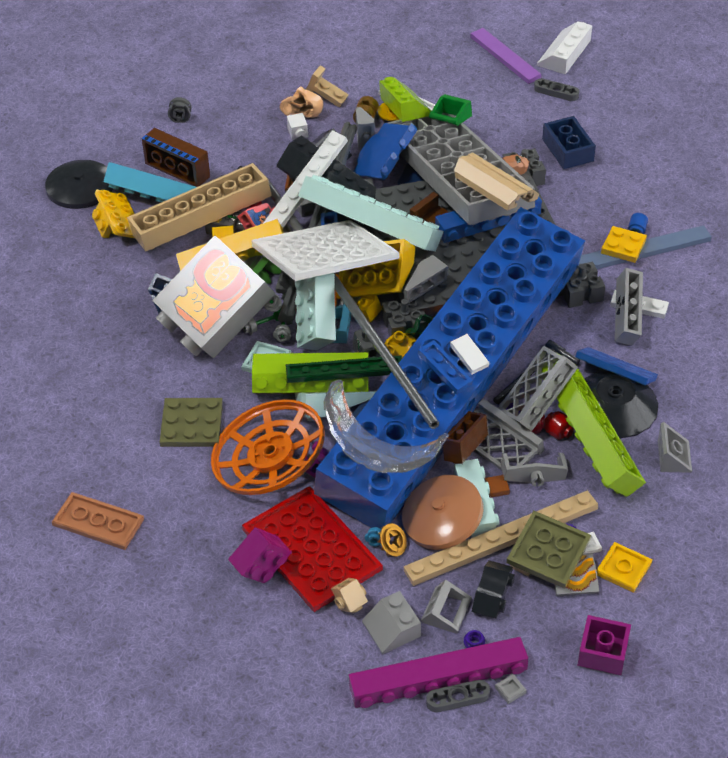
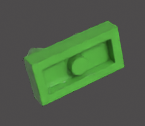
M265 256L253 268V271L267 284L271 283V278L265 270L275 274L281 273V269Z

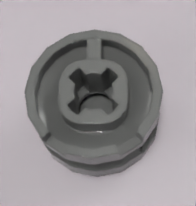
M182 97L172 99L168 109L169 119L175 123L187 122L191 115V103Z

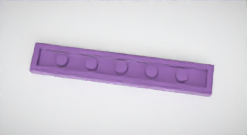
M484 28L471 33L470 38L526 83L530 84L541 78V73Z

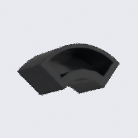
M490 560L485 564L471 612L496 619L500 612L504 613L507 600L504 599L508 586L512 587L515 579V574H512V566Z

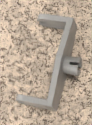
M507 453L501 454V468L504 480L532 483L536 487V483L538 486H541L544 482L566 479L568 467L564 453H558V465L534 463L517 466L509 465Z

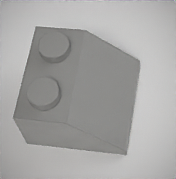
M400 591L381 599L362 620V623L382 654L421 637V622Z

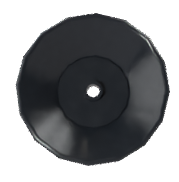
M610 371L593 373L584 378L619 438L632 437L649 429L657 418L659 403L653 390L648 385H642Z

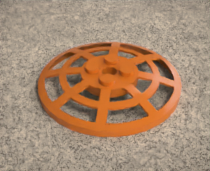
M275 400L255 406L235 418L220 434L219 444L215 443L211 454L212 471L224 488L237 494L259 495L283 488L303 475L319 456L325 439L323 422L311 406L296 400ZM285 409L298 411L293 421H272L270 413ZM263 414L264 424L256 427L245 436L236 432L248 421ZM304 414L309 415L318 425L319 430L311 435L300 424ZM274 427H289L285 433L274 432L273 430ZM295 430H298L304 439L293 443L291 436ZM262 431H266V434L260 436L254 442L251 441L254 436ZM319 437L313 454L307 461H304L309 452L310 443ZM232 438L239 442L233 452L232 461L219 462V455L226 441ZM244 446L249 448L247 458L238 460ZM304 446L299 460L292 458L294 451ZM286 464L292 466L289 470L277 476V470L283 468ZM251 465L254 470L247 476H244L239 467ZM232 467L235 475L241 481L233 486L229 485L224 480L220 468ZM260 473H269V479L254 480ZM246 484H251V485H266V484H269L268 486L262 487V488H255V489H243V488H242V487L245 486Z

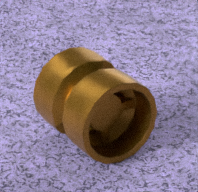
M363 96L358 101L357 107H361L375 119L379 104L373 97ZM355 109L354 114H353V120H354L355 123H356V109Z

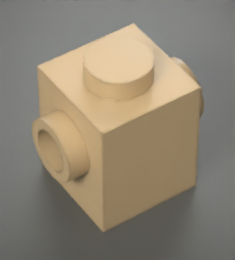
M347 578L331 588L335 596V604L342 611L356 613L363 608V604L368 602L365 596L366 590L359 584L357 579Z

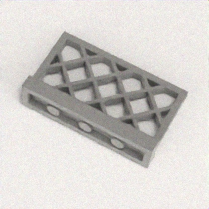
M543 346L498 409L532 432L578 367L567 357L561 356ZM548 353V360L542 362V359ZM548 366V371L542 373V368ZM537 370L536 376L530 378L533 371ZM536 382V387L530 389V384ZM525 386V391L519 393V390ZM525 397V403L519 405V399ZM513 402V408L506 410L509 404Z
M484 398L478 403L479 408L474 412L486 414L488 436L484 439L487 440V447H477L474 450L502 470L501 457L493 458L490 456V451L502 450V453H504V450L516 449V456L508 457L509 462L517 461V465H526L536 454L540 455L544 451V443L540 437ZM497 427L500 429L501 434L489 435V428ZM503 438H513L515 444L504 445ZM501 439V445L490 446L489 440ZM527 448L531 452L528 455L519 456L518 449Z

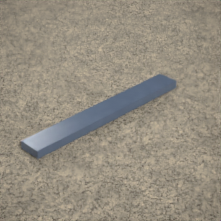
M703 225L646 239L637 259L710 242L712 236ZM601 251L581 255L579 264L593 262L596 269L629 261L601 254Z

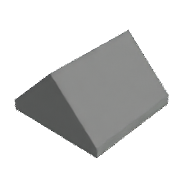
M665 422L661 423L658 436L660 471L691 473L689 441Z

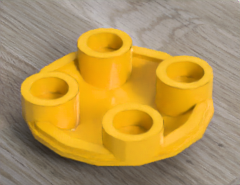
M396 331L394 335H391L385 341V346L392 356L402 355L403 358L416 339L412 335Z

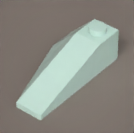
M376 391L346 393L299 392L295 393L296 401L311 406L320 417H326L370 400ZM304 414L303 417H306L307 421H315L309 415Z

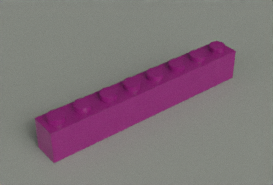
M521 637L351 673L348 674L349 687L355 708H368L376 703H390L395 699L403 697L413 698L417 694L429 693L439 688L475 680L498 679L503 675L511 673L520 674L528 668V656Z

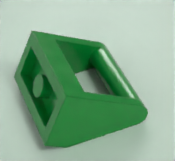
M444 94L433 107L429 118L459 125L472 117L471 101ZM443 113H448V114H451V115H455L456 117L453 118V117L446 116V115H442V114H443Z

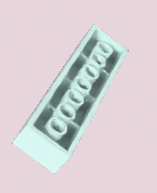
M314 174L312 177L305 176L298 194L299 197L396 238L405 239L424 250L436 252L444 232L439 230V226L426 221L422 223V218L410 214L406 216L407 212L393 207L391 209V205L379 201L375 202L376 199L364 196L360 192L345 188L341 184L333 183L324 177Z

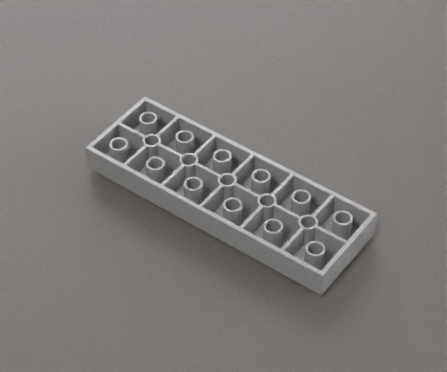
M443 113V114H442V115L450 116V117H453V118L456 117L455 115H451V114H448V113ZM429 116L405 122L401 120L388 122L389 124L410 125L412 123L417 127L415 135L406 149L401 151L400 155L469 225H476L486 220H494L501 216H509L512 213H516L520 207L526 210L535 207V201L528 203L520 198L518 201H515L517 207L507 211L456 178L454 169L459 157L474 153L535 190L528 181L465 124L453 125L431 119Z

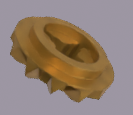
M387 524L381 527L382 530L378 533L380 536L378 542L382 545L381 550L386 551L387 556L397 557L402 555L407 546L404 531L396 524ZM394 536H395L394 540L392 541L393 544H390V543H389V541L391 540L390 537H394Z

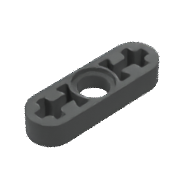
M543 78L537 79L534 82V90L538 93L568 101H576L579 98V89L577 87Z
M475 680L435 689L427 694L426 706L432 712H442L482 703L489 698L490 686L483 680ZM480 688V690L483 691V694H479V692H477L476 689ZM459 692L464 695V698L458 701L453 699L452 695ZM433 698H437L440 704H436Z

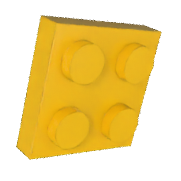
M612 226L602 246L601 254L635 263L645 244L647 235Z

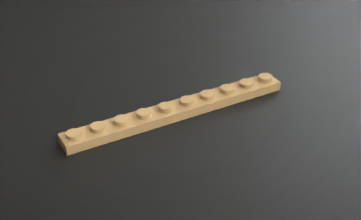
M587 490L536 512L566 523L597 510L598 503ZM531 514L403 566L404 572L411 584L415 586L516 543Z

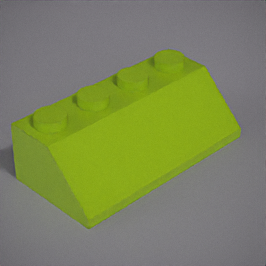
M386 77L384 80L379 81L381 100L402 122L429 116L432 110L409 87L395 77Z

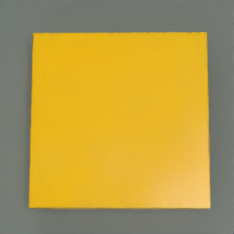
M614 542L597 568V576L634 593L652 564L653 559Z

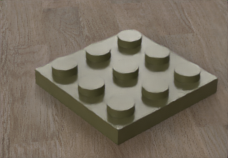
M165 398L159 442L160 447H214L215 443L219 444L223 398Z
M533 510L507 557L506 563L565 589L591 540V535Z

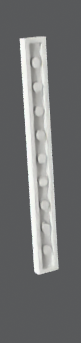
M332 130L264 223L278 219L283 229L304 201V198L299 197L298 194L305 176L312 177L313 174L322 176L348 140L345 136ZM263 255L250 257L243 262L253 269Z

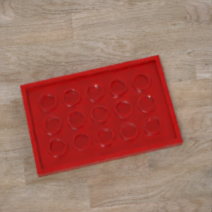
M310 486L242 525V530L247 536L256 527L278 536L292 553L277 570L313 612H316L335 599L331 588L347 578L357 579L359 584L383 570V565L321 497L314 494V490Z

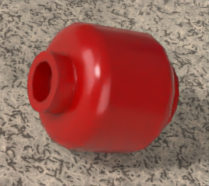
M561 411L551 412L545 418V431L557 440L565 437L569 438L574 428L568 424L566 420L567 415Z

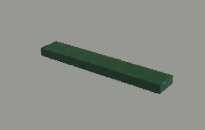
M402 355L393 356L397 363L402 359ZM382 357L286 364L287 383L385 376L391 373Z

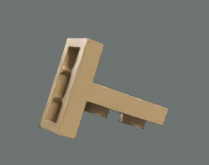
M320 65L313 73L306 90L313 93L316 92L337 107H341L349 94L322 78L325 68Z

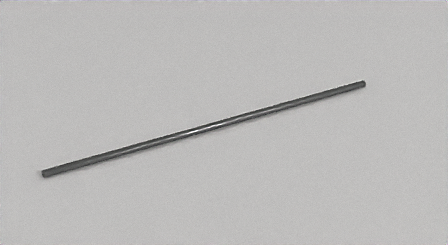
M268 179L271 198L277 205L282 197ZM293 214L288 221L293 230L304 229ZM334 273L335 291L431 429L437 428L439 421Z

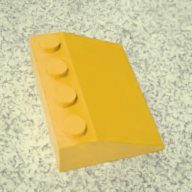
M405 239L383 241L399 252V259L340 271L339 280L352 298L401 293L414 264L416 247Z

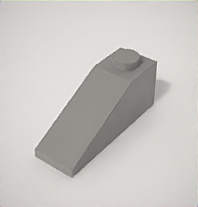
M434 255L422 260L404 289V299H407L410 303L446 281L448 266Z

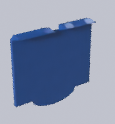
M384 123L379 132L373 135L363 146L357 158L358 164L353 172L361 177L385 180L399 160V154L402 150L406 149L415 135L417 127L412 123L410 125Z

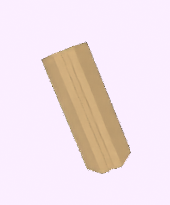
M474 153L459 157L454 169L458 180L507 211L516 208L517 203L515 201H518L520 198L528 203L538 199L539 193Z

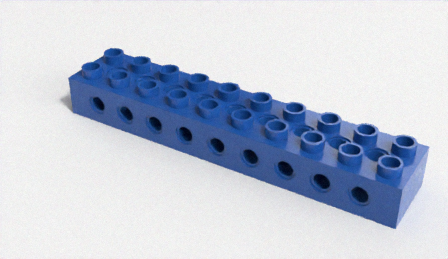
M520 207L398 363L439 421V426L435 429L429 427L391 372L316 468L314 494L370 528L378 527L382 529L381 527L391 524L404 507L409 495L420 485L442 455V439L468 411H474L577 270L585 240ZM466 334L469 335L489 361V367L474 374L470 373L450 347L451 341ZM435 340L473 380L472 385L456 395L418 355V349Z

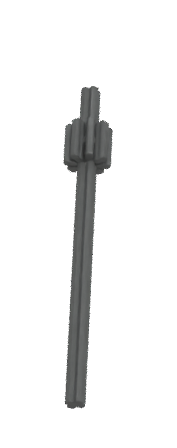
M350 122L344 123L340 133L348 141L335 158L343 165L346 164L357 131V126L355 124L351 125ZM316 204L308 228L321 226V214L330 212V209ZM281 270L275 288L277 293L283 294L281 298L283 304L278 320L279 322H285L286 325H290L293 323L297 312V305L295 304L297 291L295 280Z

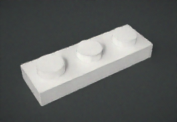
M616 290L610 303V307L616 308ZM642 296V314L664 319L669 302Z

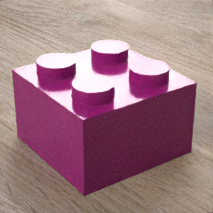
M255 527L228 560L243 577L266 583L273 577L275 571L286 562L287 557L292 552L278 536Z
M588 615L577 666L622 675L631 624Z

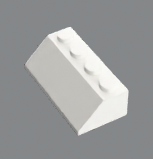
M576 22L563 29L537 62L536 66L566 74L591 41L592 25Z

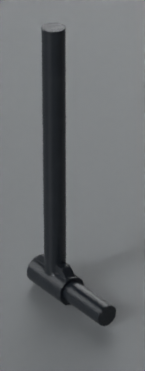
M548 340L545 344V347L557 352L561 356L567 357L576 366L579 364L580 359H577L554 341ZM546 353L542 362L548 360V353ZM522 374L493 399L496 404H500L506 398Z

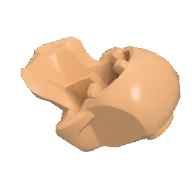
M301 86L297 88L293 96L287 97L280 103V110L287 116L303 113L304 117L315 118L320 115L323 109L322 98Z

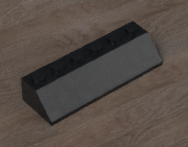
M301 135L288 144L277 163V168L296 180L319 147ZM336 159L333 160L321 176L333 183L341 184L345 188L355 190L364 196L375 199L376 187Z

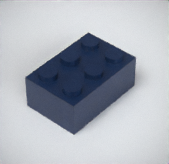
M574 116L543 124L542 140L563 170L594 162L596 145Z

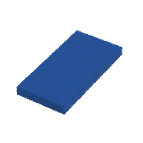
M590 347L578 350L575 356L577 359L642 385L656 381L658 376L656 373Z

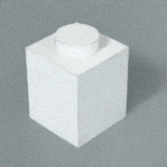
M303 113L288 115L287 126L291 139L295 140L301 135L307 138L308 127Z

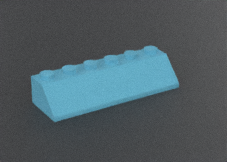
M111 162L108 163L104 182L109 183L108 187L114 189L123 187L125 192L131 194L137 191L140 192V196L149 199L150 196H154L156 201L164 202L196 188L192 185Z

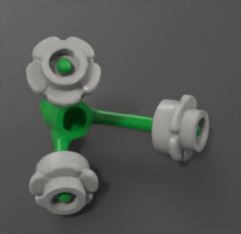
M277 294L264 305L266 310L274 312L273 315L256 322L252 318L242 328L245 333L252 335L257 331V325L273 319L279 321L278 316L282 302ZM281 322V325L275 328L273 337L279 342L288 341L291 338L290 328L285 325V322Z

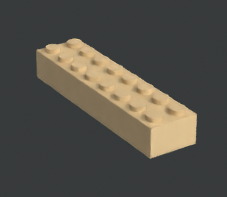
M253 163L127 217L132 235L145 252L152 250L159 245L168 243L175 238L186 235L193 230L202 228L209 223L218 221L225 216L271 197L269 181Z

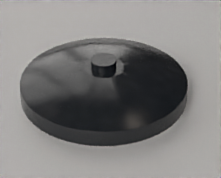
M74 160L64 163L48 175L45 182L47 196L53 203L64 208L81 209L94 206L99 203L95 195L96 190H107L109 192L113 190V188L108 187L109 183L104 182L107 166L93 160Z

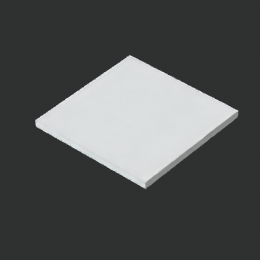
M352 220L252 240L253 248L295 281L399 259V252Z

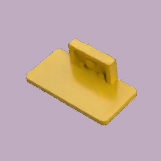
M96 190L95 195L99 203L96 209L93 210L92 217L102 238H109L112 231L118 236L135 238L132 235L127 217L135 213L127 197L122 193Z

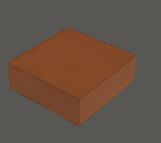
M503 475L485 478V482L489 483L490 498L510 494L508 483L504 480Z

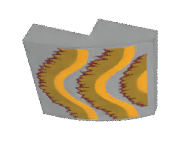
M593 553L582 555L565 589L555 585L556 596L599 593Z

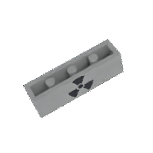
M625 268L616 279L615 342L631 346L642 336L643 272Z

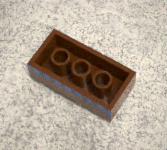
M153 128L142 138L145 164L195 187L201 186L210 178L208 151L157 128Z

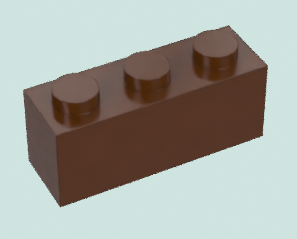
M468 411L442 439L444 461L454 464L464 463L488 436L486 414Z

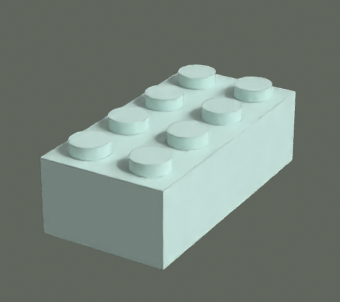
M334 273L295 281L297 291L295 304L297 305L295 319L297 323V348L319 350L336 341Z

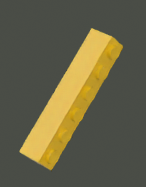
M275 219L220 238V240L242 261H246L250 257L262 255L252 247V240L283 234V229L279 220ZM206 244L176 254L180 271Z

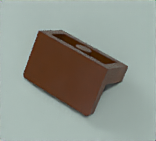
M435 192L429 194L410 209V215L422 218V223L426 221L435 224V216L448 213L447 210L439 206V195Z

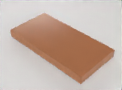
M71 492L53 519L52 525L126 550L144 521V516Z

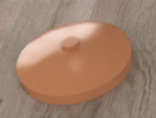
M456 475L437 476L420 484L409 495L403 507L402 523L408 536L417 545L433 550L451 548L465 541L477 529L483 516V501L479 491L469 480Z

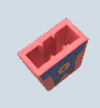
M264 203L245 210L237 217L246 230L263 224L266 220L265 218L275 207L271 209L268 203Z

